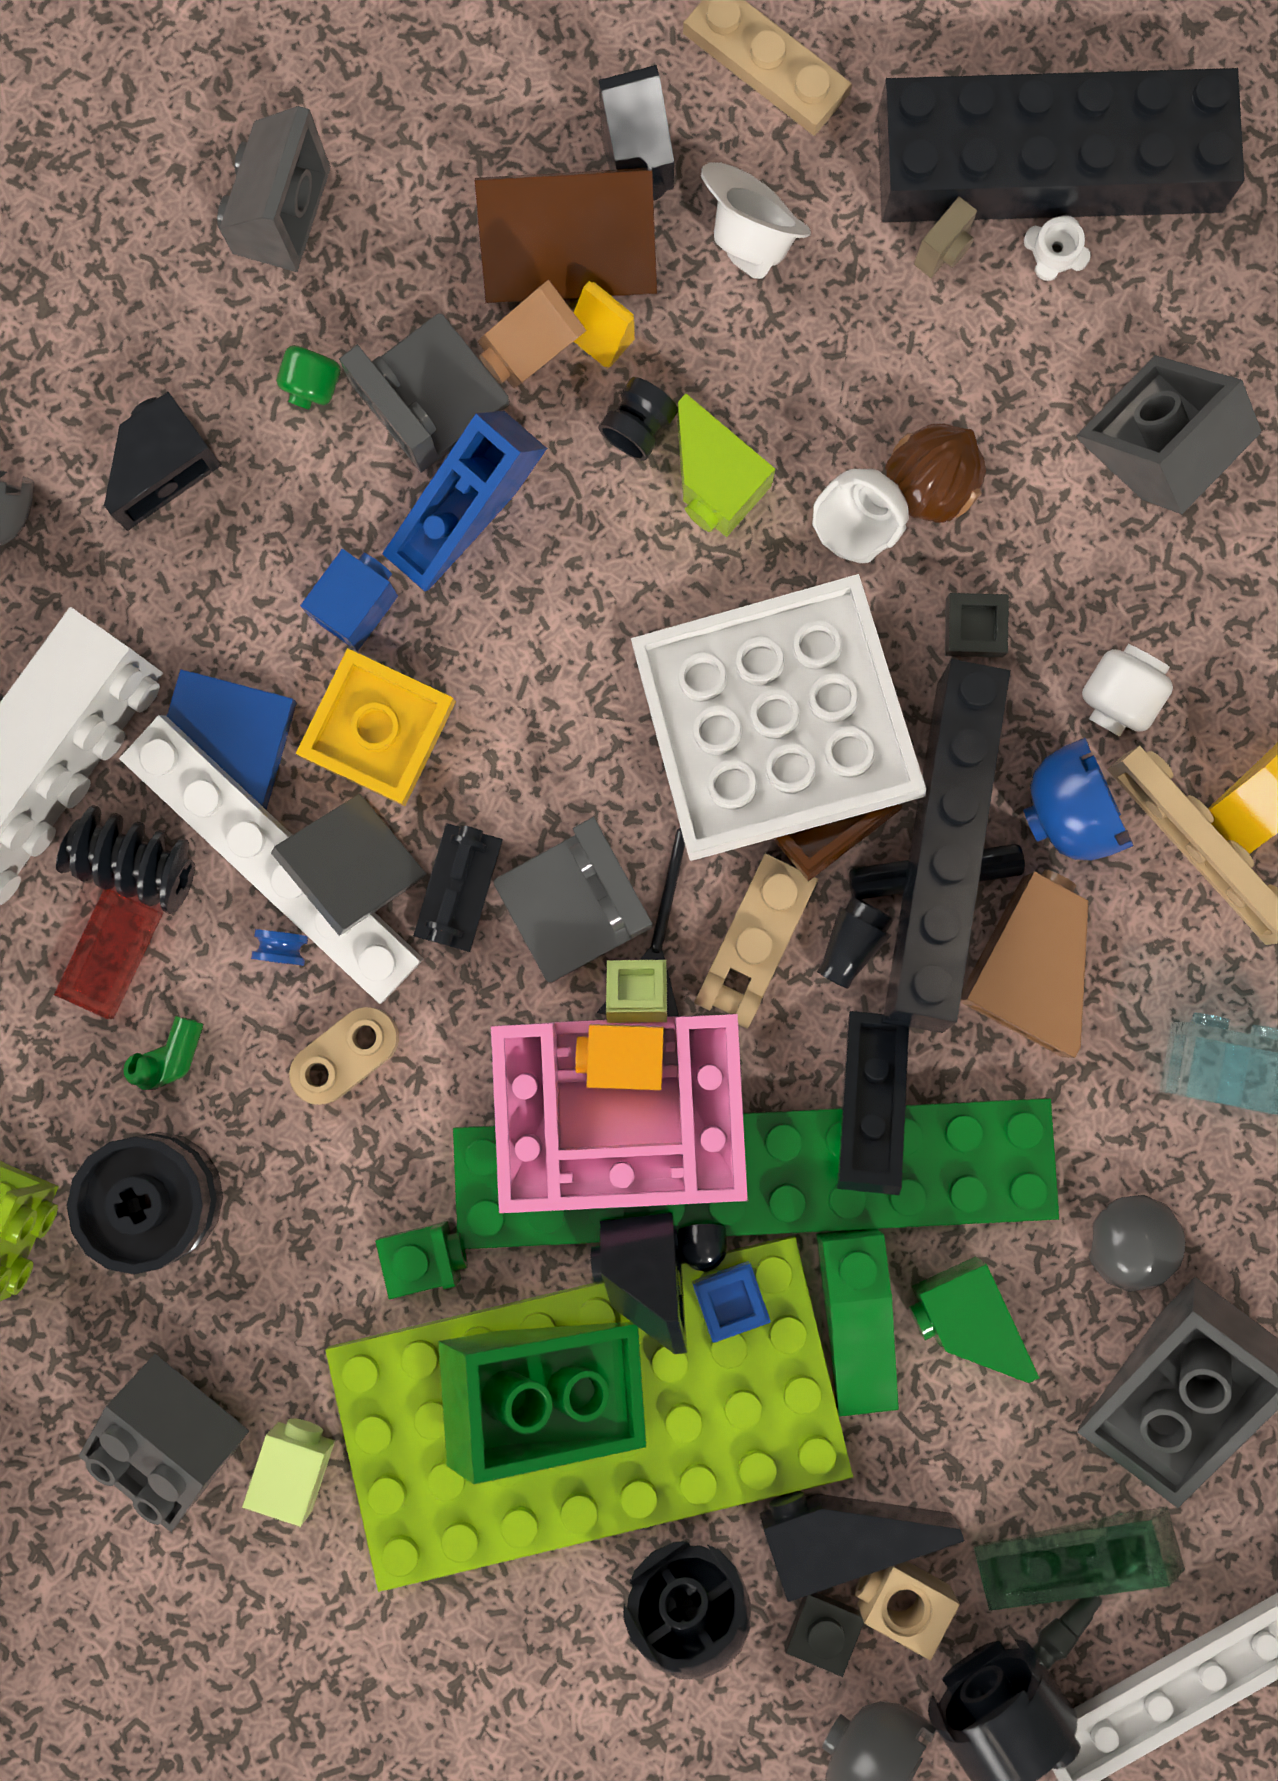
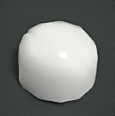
M849 469L833 479L816 499L813 507L812 525L821 543L838 557L857 563H868L886 548H892L906 530V523L909 520L908 504L899 486L876 469Z

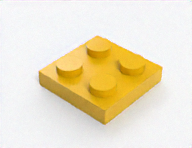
M347 648L295 754L405 807L456 701L445 693Z

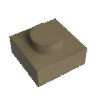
M958 197L922 239L914 265L930 278L937 273L944 263L953 268L974 241V237L968 233L977 210L961 197Z

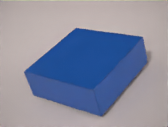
M750 1261L692 1281L713 1343L771 1323Z

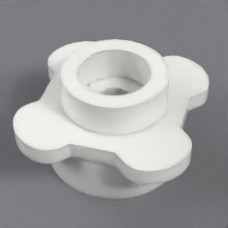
M1071 216L1050 219L1042 227L1033 226L1029 228L1024 237L1025 247L1032 250L1037 262L1035 273L1042 280H1054L1058 273L1071 268L1080 271L1087 266L1090 260V251L1084 247L1085 235L1078 221ZM1059 244L1062 247V251H1053L1052 245Z

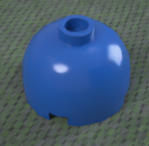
M1085 737L1060 748L1042 761L1034 771L1030 783L1033 805L1023 809L1036 841L1039 842L1048 838L1060 854L1074 860H1096L1134 846L1128 830H1125L1120 819V811L1095 756L1092 755L1082 759V756L1091 753L1089 743Z

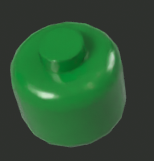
M291 345L284 352L276 383L281 390L290 393L287 402L310 410L312 402L319 405H327L331 401L341 368L337 361L301 346Z

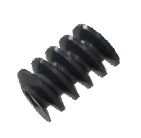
M90 806L65 834L57 854L56 870L61 874L71 871L72 876L82 882L93 879L94 884L104 890L116 887L117 893L125 898L135 897L138 894L139 901L144 905L150 907L160 902L161 909L168 914L175 913L186 899L195 873V863L188 858V840L184 838L179 839L172 850L167 851V834L165 831H156L150 841L146 843L144 842L145 825L143 823L135 822L126 835L122 834L123 817L117 813L111 815L105 825L100 826L102 810L98 806Z

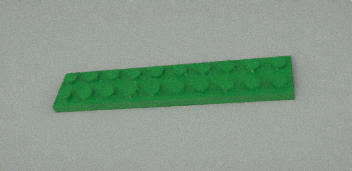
M1051 1098L906 1105L902 1188L899 1195L837 1189L842 1108L743 1113L747 1201L499 1213L495 1125L453 1128L457 1233L460 1232L461 1249L600 1243V1221L671 1212L673 1213L677 1233L680 1228L685 1226L717 1224L726 1227L727 1236L1059 1220Z

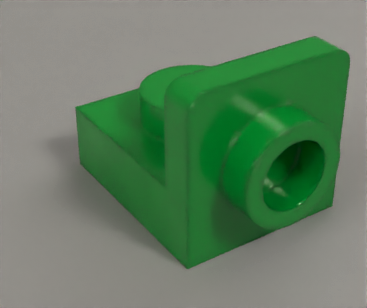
M448 1221L377 1238L375 1242L388 1298L393 1299L441 1286L443 1289L456 1287L461 1280L459 1270L468 1268L466 1249H461L460 1232L451 1234Z

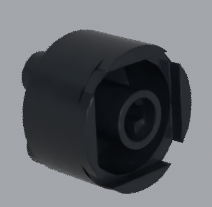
M1014 1639L1019 1648L1006 1650L1000 1641L980 1646L953 1665L944 1675L942 1680L948 1689L938 1703L934 1695H932L929 1702V1720L971 1781H1037L1051 1769H1060L1068 1766L1079 1754L1081 1747L1075 1737L1077 1730L1075 1709L1035 1650L1024 1640Z

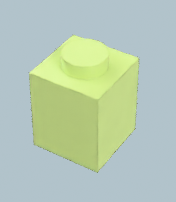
M289 1419L287 1424L278 1422L265 1436L242 1508L301 1527L313 1510L335 1440L321 1436L323 1429L306 1420Z

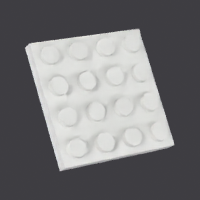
M859 574L631 638L690 861L926 797L924 780Z

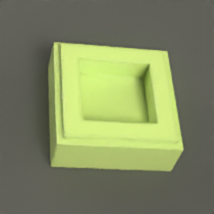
M607 960V1023L667 1022L666 960Z

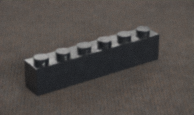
M951 659L937 683L922 774L926 787V797L918 799L883 1022L943 1033L958 1021L1011 670Z

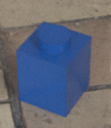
M341 549L300 606L314 622L358 652L398 598V595L392 584L388 581L392 573L383 564L366 553H363L357 559L344 549Z

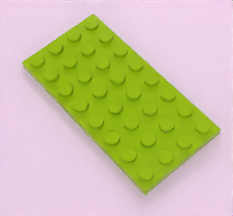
M791 1235L728 1250L721 1264L708 1272L697 1271L682 1261L687 1353L673 1354L638 1327L646 1447L475 1485L447 1467L438 1341L504 1330L631 1322L611 1307L604 1283H590L329 1346L325 1351L378 1592L853 1478L796 1237ZM750 1261L771 1323L713 1343L692 1281Z

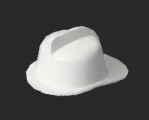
M709 162L702 167L701 177L707 188L718 200L714 226L715 243L727 252L728 257L737 267L752 278H763L771 266L779 264L796 238L810 236V228L796 218L768 186L749 173L723 163Z

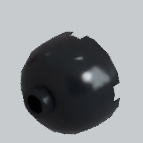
M688 1541L672 1542L653 1551L634 1570L629 1582L632 1589L628 1595L627 1606L624 1604L623 1619L630 1641L654 1668L678 1679H704L724 1670L742 1651L751 1628V1602L738 1569L719 1549L707 1545L709 1548L701 1545L690 1546Z

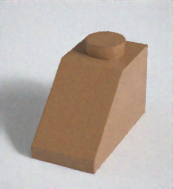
M547 280L477 341L484 350L479 357L485 368L497 382L502 384L507 380L513 388H516L587 330L551 282Z

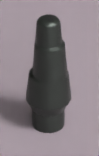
M1089 1590L1059 1619L1055 1618L1040 1631L1038 1642L1034 1645L1033 1649L1047 1670L1056 1661L1068 1656L1078 1642L1079 1637L1093 1620V1615L1103 1601L1094 1590Z

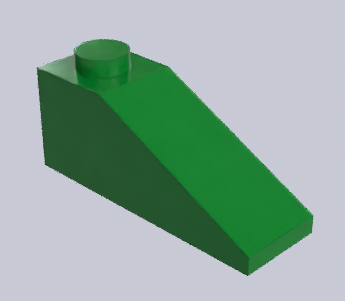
M878 1229L817 1233L816 1238L838 1416L899 1410L893 1304L885 1236Z

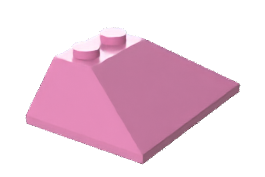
M738 1014L667 1017V1022L607 1023V1020L491 1026L499 1213L747 1201ZM590 1024L663 1026L661 1090L587 1088V1074L576 1073L577 1036L589 1037Z

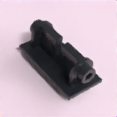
M446 823L414 931V937L471 952L503 839L484 834V831L470 826L460 825L459 827Z

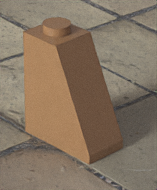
M1044 870L1041 875L1033 872L1021 878L962 990L961 1003L1060 1057L1075 1058L1081 1048L1089 901L1074 893L1076 888L1074 882L1056 872Z

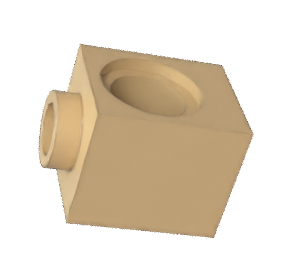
M908 1561L860 1577L855 1591V1596L859 1598L857 1605L864 1624L930 1661L960 1606L949 1584ZM911 1590L917 1593L914 1604L904 1611H894L887 1607L890 1597L897 1591Z

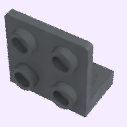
M436 314L381 357L378 356L372 362L358 344L339 358L351 386L421 473L452 450L476 413L503 411L510 404L506 392L443 314Z
M594 817L572 828L574 836L494 880V886L545 980L550 983L652 928L653 923Z

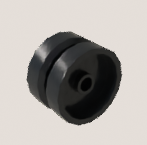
M155 1132L108 1142L85 1159L72 1179L67 1201L71 1233L84 1253L108 1270L134 1275L161 1269L172 1262L184 1258L203 1245L217 1225L223 1201L219 1171L206 1151L184 1136ZM145 1194H148L152 1205L150 1208L145 1205Z

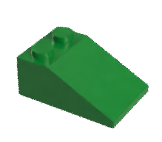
M618 1322L504 1330L438 1341L447 1467L473 1485L646 1447L638 1326L634 1323Z

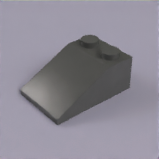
M1194 1277L1158 1315L1079 1425L1077 1432L1176 1508H1179L1278 1411V1338L1198 1278Z

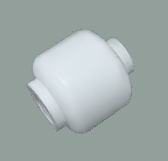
M1130 644L1127 645L1124 652L1114 649L1107 651L1082 691L1084 701L1095 709L1089 719L1119 737L1126 727L1140 732L1147 730L1172 693V682L1165 675L1170 667Z

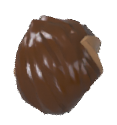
M944 423L930 424L913 433H907L902 437L887 461L885 471L887 473L886 477L899 486L907 501L911 518L943 523L946 521L950 522L954 517L963 515L982 494L980 489L983 486L986 466L984 457L977 446L974 431Z

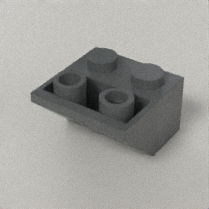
M154 1354L106 1405L79 1457L86 1462L87 1470L97 1481L106 1486L114 1485L133 1501L136 1512L143 1519L155 1525L161 1524L172 1532L231 1458L249 1430L158 1355Z

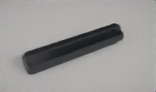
M1011 844L983 849L979 882L1020 876L1025 872L1024 854L1020 845ZM909 860L851 869L849 871V884L852 896L860 900L903 893Z

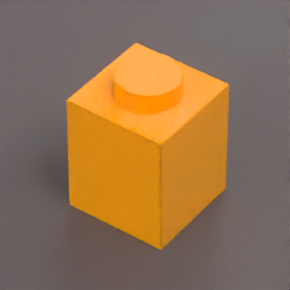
M590 1024L589 1037L577 1036L576 1073L587 1074V1088L661 1090L663 1026Z

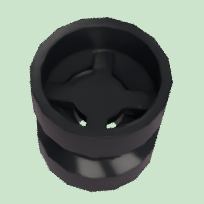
M632 377L620 393L621 404L616 410H610L606 414L598 428L603 437L614 447L634 459L645 461L656 446V434L660 429L666 428L671 424L678 413V407L664 391L654 384L639 377Z

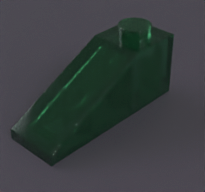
M1168 1506L1115 1514L973 1547L989 1611L1168 1587L1185 1571Z

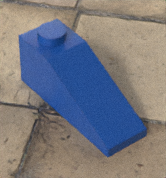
M505 411L476 413L382 554L423 591H428L515 496L548 448Z

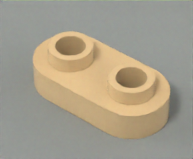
M359 1008L347 1014L296 1055L289 1072L290 1083L294 1092L302 1100L318 1105L331 1103L341 1098L393 1056L399 1043V1031L395 1021L389 1014L377 1008ZM363 1026H370L376 1033V1042L369 1049L362 1048L356 1039L357 1032ZM316 1063L325 1065L329 1072L328 1080L322 1086L315 1085L310 1079V1070Z

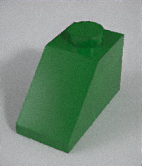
M975 1256L911 1286L918 1302L909 1306V1309L924 1340L934 1337L936 1342L947 1353L1026 1383H1031L1040 1378L985 1262Z

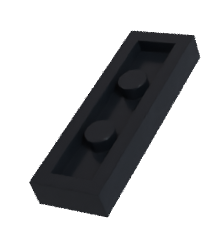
M850 1011L847 1026L837 1189L899 1195L902 1188L909 1027L883 1022L884 1014Z

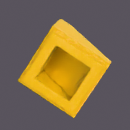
M589 281L583 287L573 312L587 331L573 342L602 366L609 368L635 340L634 314L595 282L591 283Z

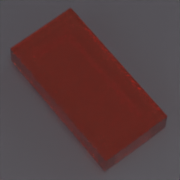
M103 889L54 995L105 1019H114L164 912L144 905L133 898L122 897L116 890Z

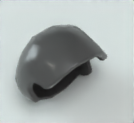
M1145 1195L1121 1197L1108 1204L1107 1208L1102 1210L1093 1222V1241L1089 1258L1106 1283L1128 1292L1153 1289L1165 1283L1180 1268L1185 1254V1233L1183 1227L1166 1204Z

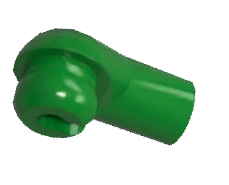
M175 1016L166 1045L143 1055L141 1053L133 1054L127 1059L123 1069L126 1081L131 1085H136L141 1090H156L183 1078L190 1070L204 1023Z

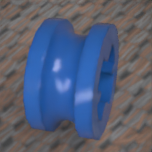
M255 929L254 937L259 940L260 945L256 951H252L251 959L304 966L305 958L300 955V948L308 943V936Z

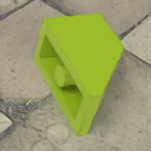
M685 394L678 401L677 416L683 501L688 504L685 507V511L705 531L711 532L716 528L725 537H728L772 487L775 468L688 394Z

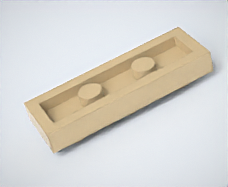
M702 0L683 22V34L813 136L817 134L850 95L852 86L850 81L745 0Z

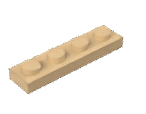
M1139 745L1124 754L1107 769L1109 773L1265 945L1277 944L1278 888L1271 884L1267 886L1252 870L1254 861L1249 853L1233 840L1226 841L1211 823L1214 821V818L1209 809L1194 796L1188 795L1186 797L1171 780L1173 772L1169 765L1159 755L1152 751L1146 753Z

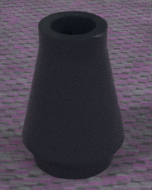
M852 896L846 908L839 907L823 961L817 972L828 980L848 989L853 979L892 936L888 929L894 918Z

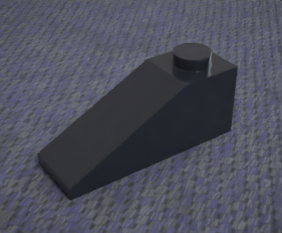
M802 1491L783 1494L769 1503L770 1510L760 1513L763 1530L787 1602L965 1541L960 1527L949 1512L818 1493L805 1497Z

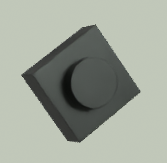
M949 593L946 598L945 656L1004 657L1008 653L1009 594Z
M818 1592L803 1597L784 1644L786 1654L843 1677L864 1624L860 1610Z

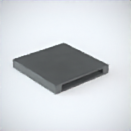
M360 793L277 844L271 851L273 857L339 936L417 884L427 874Z

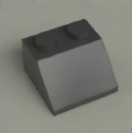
M296 106L254 121L248 142L243 141L239 145L235 157L236 179L231 194L225 195L222 198L217 215L218 228L232 254L298 272L331 169L310 109Z
M1154 355L1076 436L1092 454L1142 500L1183 514L1262 431L1241 379Z

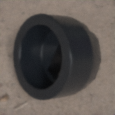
M697 1224L685 1226L678 1230L679 1250L682 1259L693 1269L708 1272L717 1268L725 1259L727 1250L726 1227L717 1224Z

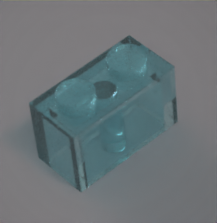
M1193 1013L1191 1022L1171 1023L1159 1092L1278 1116V1028L1252 1025L1251 1033L1246 1034L1228 1030L1230 1019L1202 1013Z

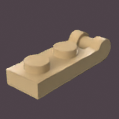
M764 854L694 1004L709 1011L714 1006L729 1014H738V1025L748 1029L817 884L818 878L814 877L808 882L797 868ZM730 969L750 978L744 994L723 985Z

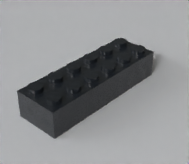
M1238 68L886 78L877 112L881 223L939 221L958 197H961L977 210L974 220L1056 218L1061 216L1098 217L1223 213L1245 181Z

